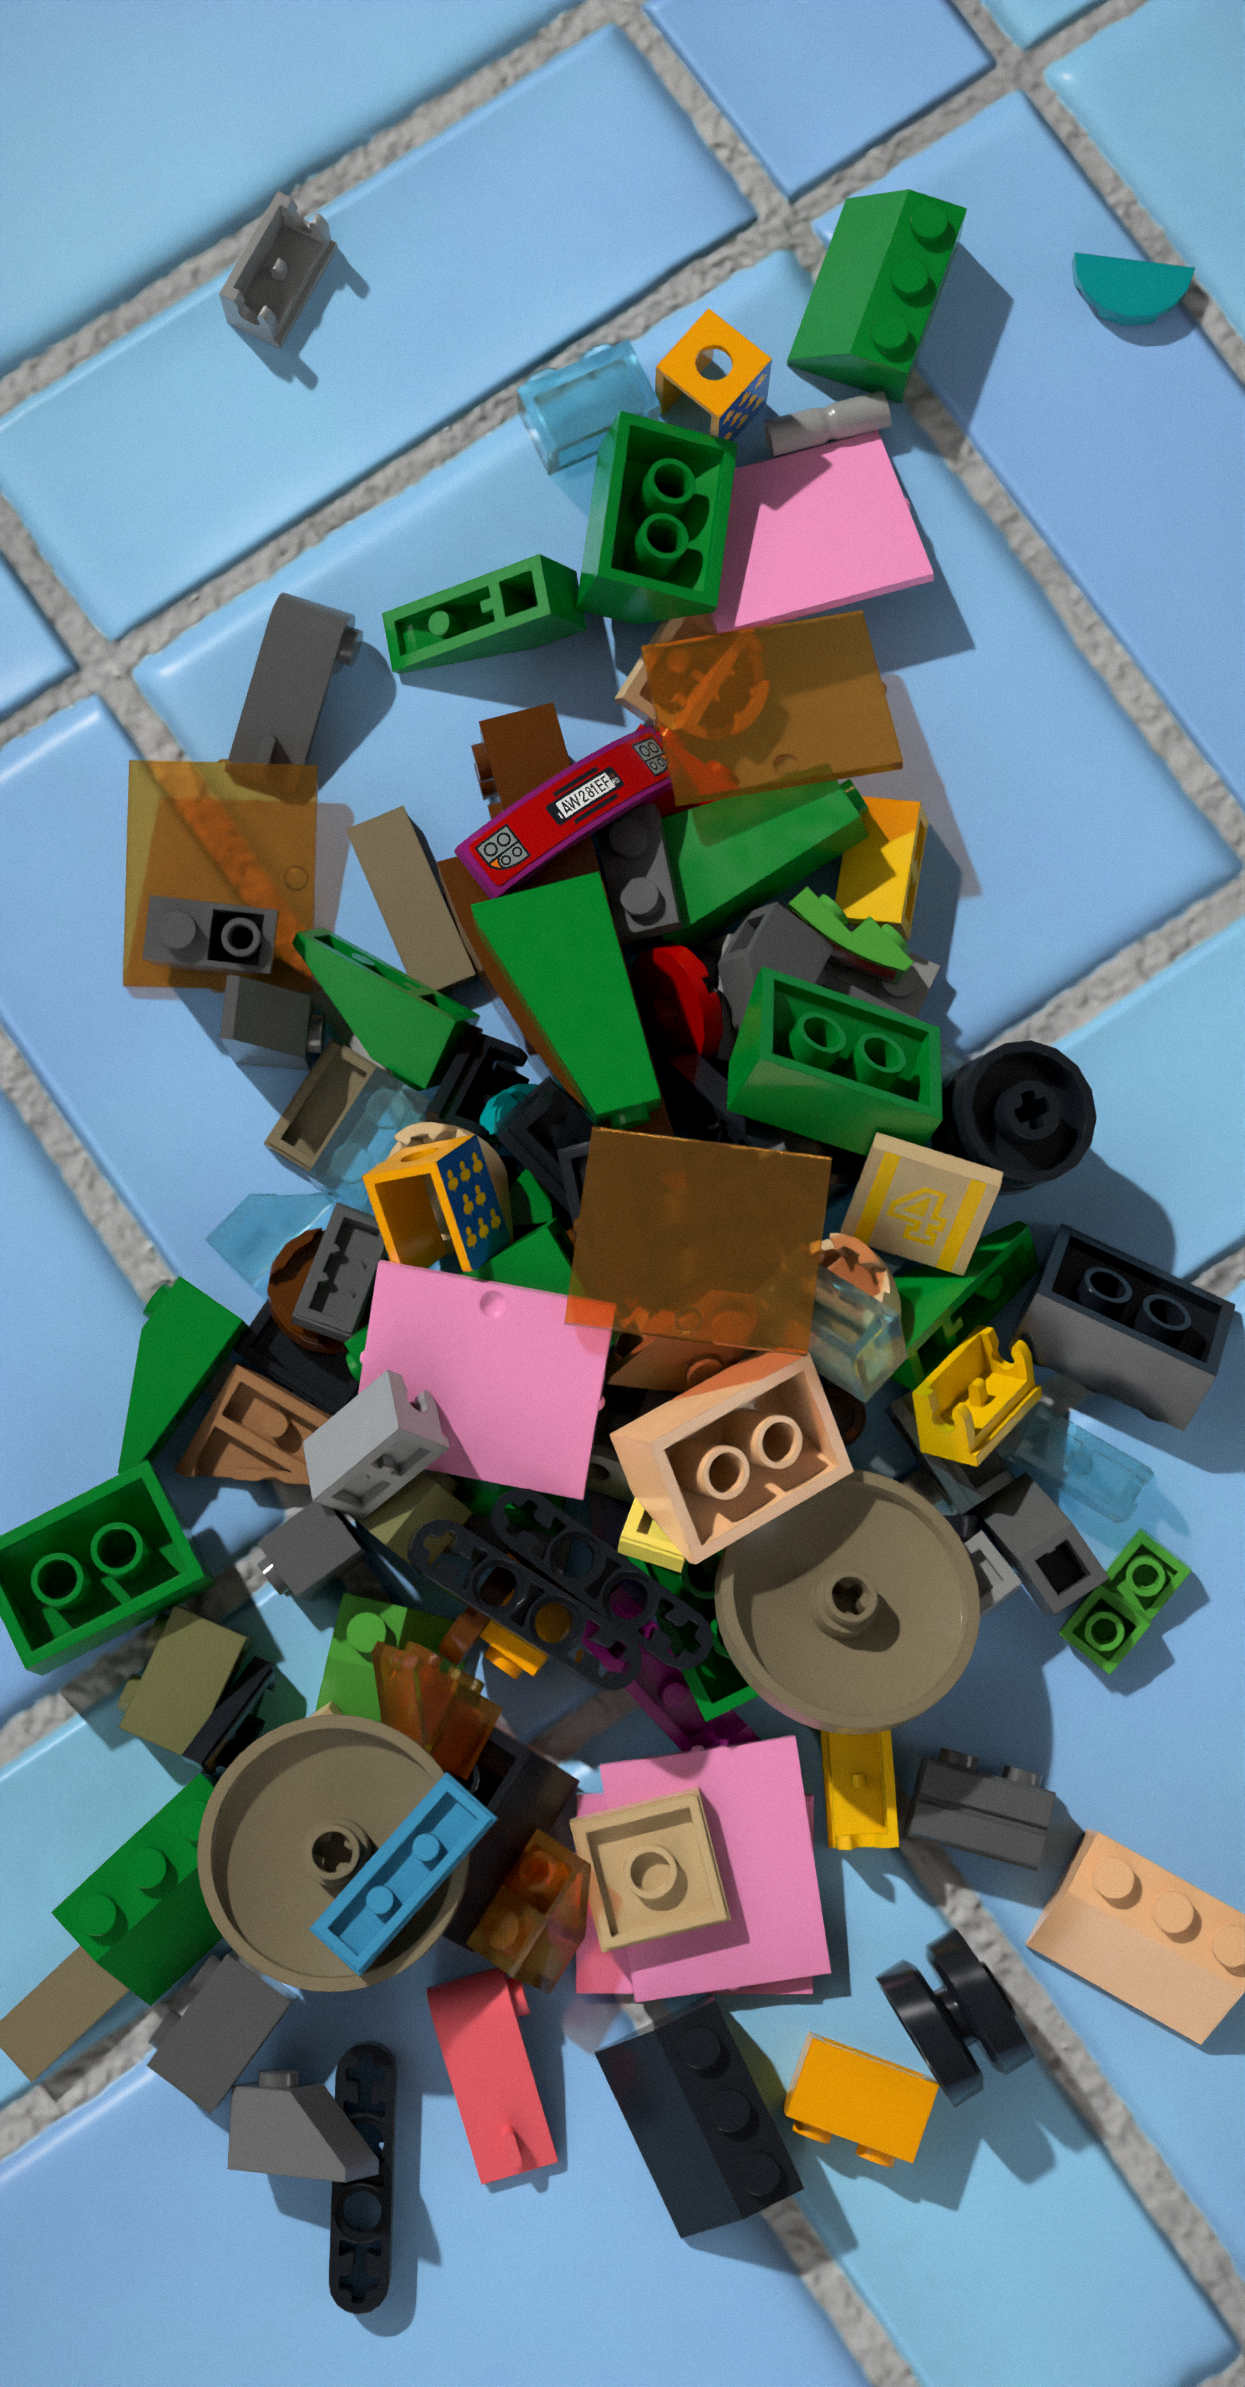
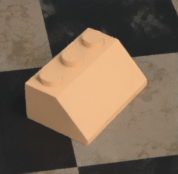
M766 1346L609 1434L632 1494L687 1561L692 1564H698L854 1472L810 1352Z
M1086 1828L1025 1945L1201 2045L1245 1992V1914L1104 1834Z

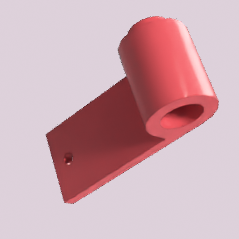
M504 1965L427 1987V1998L432 2020L481 2185L557 2163L558 2156L522 2037L519 2017L530 2014V2008L520 1974L508 1978Z

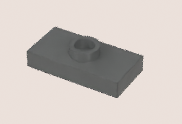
M336 1202L292 1314L291 1324L344 1343L358 1331L375 1286L378 1262L385 1260L387 1250L374 1215Z

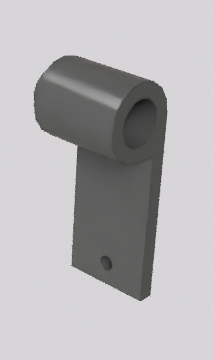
M285 592L279 595L267 623L225 772L285 792L298 794L332 675L338 674L343 664L352 667L359 654L363 631L355 628V616L353 614Z

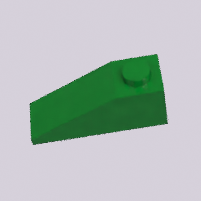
M538 554L382 613L392 672L402 674L534 649L587 630L584 611L576 609L579 590L576 571Z
M326 928L297 932L292 942L293 946L372 1060L390 1069V1078L405 1088L423 1091L424 1089L440 1086L470 1026L477 1025L480 1015Z
M1018 1220L979 1238L964 1276L923 1264L894 1277L901 1301L900 1325L894 1340L874 1371L914 1391L978 1324L986 1326L1040 1270L1029 1225Z
M180 1276L172 1287L166 1283L160 1286L143 1311V1315L149 1319L141 1329L118 1474L146 1460H149L151 1464L154 1463L249 1327L241 1318Z

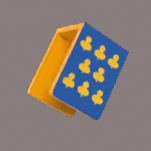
M708 308L656 366L654 408L663 415L684 393L711 415V436L733 441L767 402L772 358ZM718 349L725 352L732 362L730 373L719 380H708L702 377L700 373L713 359V350Z
M477 1134L403 1148L362 1176L390 1262L429 1268L446 1253L445 1245L422 1179V1175L428 1173L431 1174L461 1268L464 1272L476 1270L510 1243V1236Z

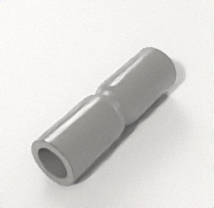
M881 390L834 402L825 408H810L764 420L763 426L769 452L774 457L821 445L830 439L841 440L891 427V414L886 395Z

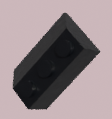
M1061 1223L1020 1311L1007 1349L1012 1351L1015 1343L1018 1340H1023L1031 1352L1033 1364L1054 1370L1083 1384V1386L1094 1393L1105 1394L1141 1411L1146 1417L1154 1421L1164 1422L1184 1432L1217 1377L1236 1304Z
M456 1701L426 1750L437 1760L445 1772H449L499 1818L470 1851L466 1887L460 1905L451 1923L442 1935V1937L475 1953L580 1780Z
M709 1994L594 2051L680 2238L743 2220L804 2189L801 2178L714 1994Z

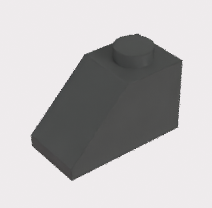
M227 975L220 1039L235 1064L310 1071L312 1053L323 1052L326 1018L323 1015H316L317 1009L310 995L242 976Z
M265 2069L259 2070L258 2081L232 2086L227 2169L344 2183L379 2174V2159L324 2085L299 2083V2071Z

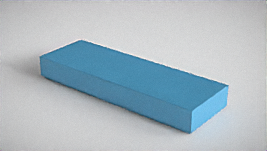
M446 1772L309 1930L358 1976L363 1975L499 1818L449 1772Z

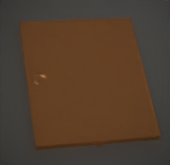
M863 610L641 646L642 660L656 716L653 726L660 734L676 806L903 769V758L885 695L887 693V686L880 677Z
M220 759L217 762L129 760L123 955L124 987L211 989L214 993H222L226 988L227 975H235L292 991L312 992L313 973L292 942L297 932L314 929L318 765L231 763L228 759ZM150 895L278 910L279 917L272 975L209 972L157 966L145 961L142 958Z
M592 1126L580 1215L573 1224L577 1236L564 1325L807 1357L819 1264L825 1259V1253L821 1249L832 1157Z

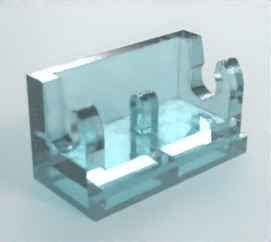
M1040 1403L1036 1405L1006 1458L1008 1461L1116 1524L1130 1520L1138 1506L1135 1501L1144 1485L1151 1481L1154 1471L1147 1465Z

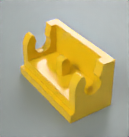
M862 796L869 808V811L861 816L869 837L843 853L835 902L845 913L849 924L858 927L871 916L880 927L888 924L905 940L910 941L929 820L921 802Z
M978 1324L912 1392L922 1453L978 1467L1042 1397V1390L1040 1385L1035 1384L1032 1355L1023 1340H1018L1012 1347L1011 1355L1014 1363H1009L999 1354L998 1346L1000 1343L995 1329Z
M891 1729L884 1732L861 1735L837 1734L820 1730L828 1848L853 1850L860 1847H899Z

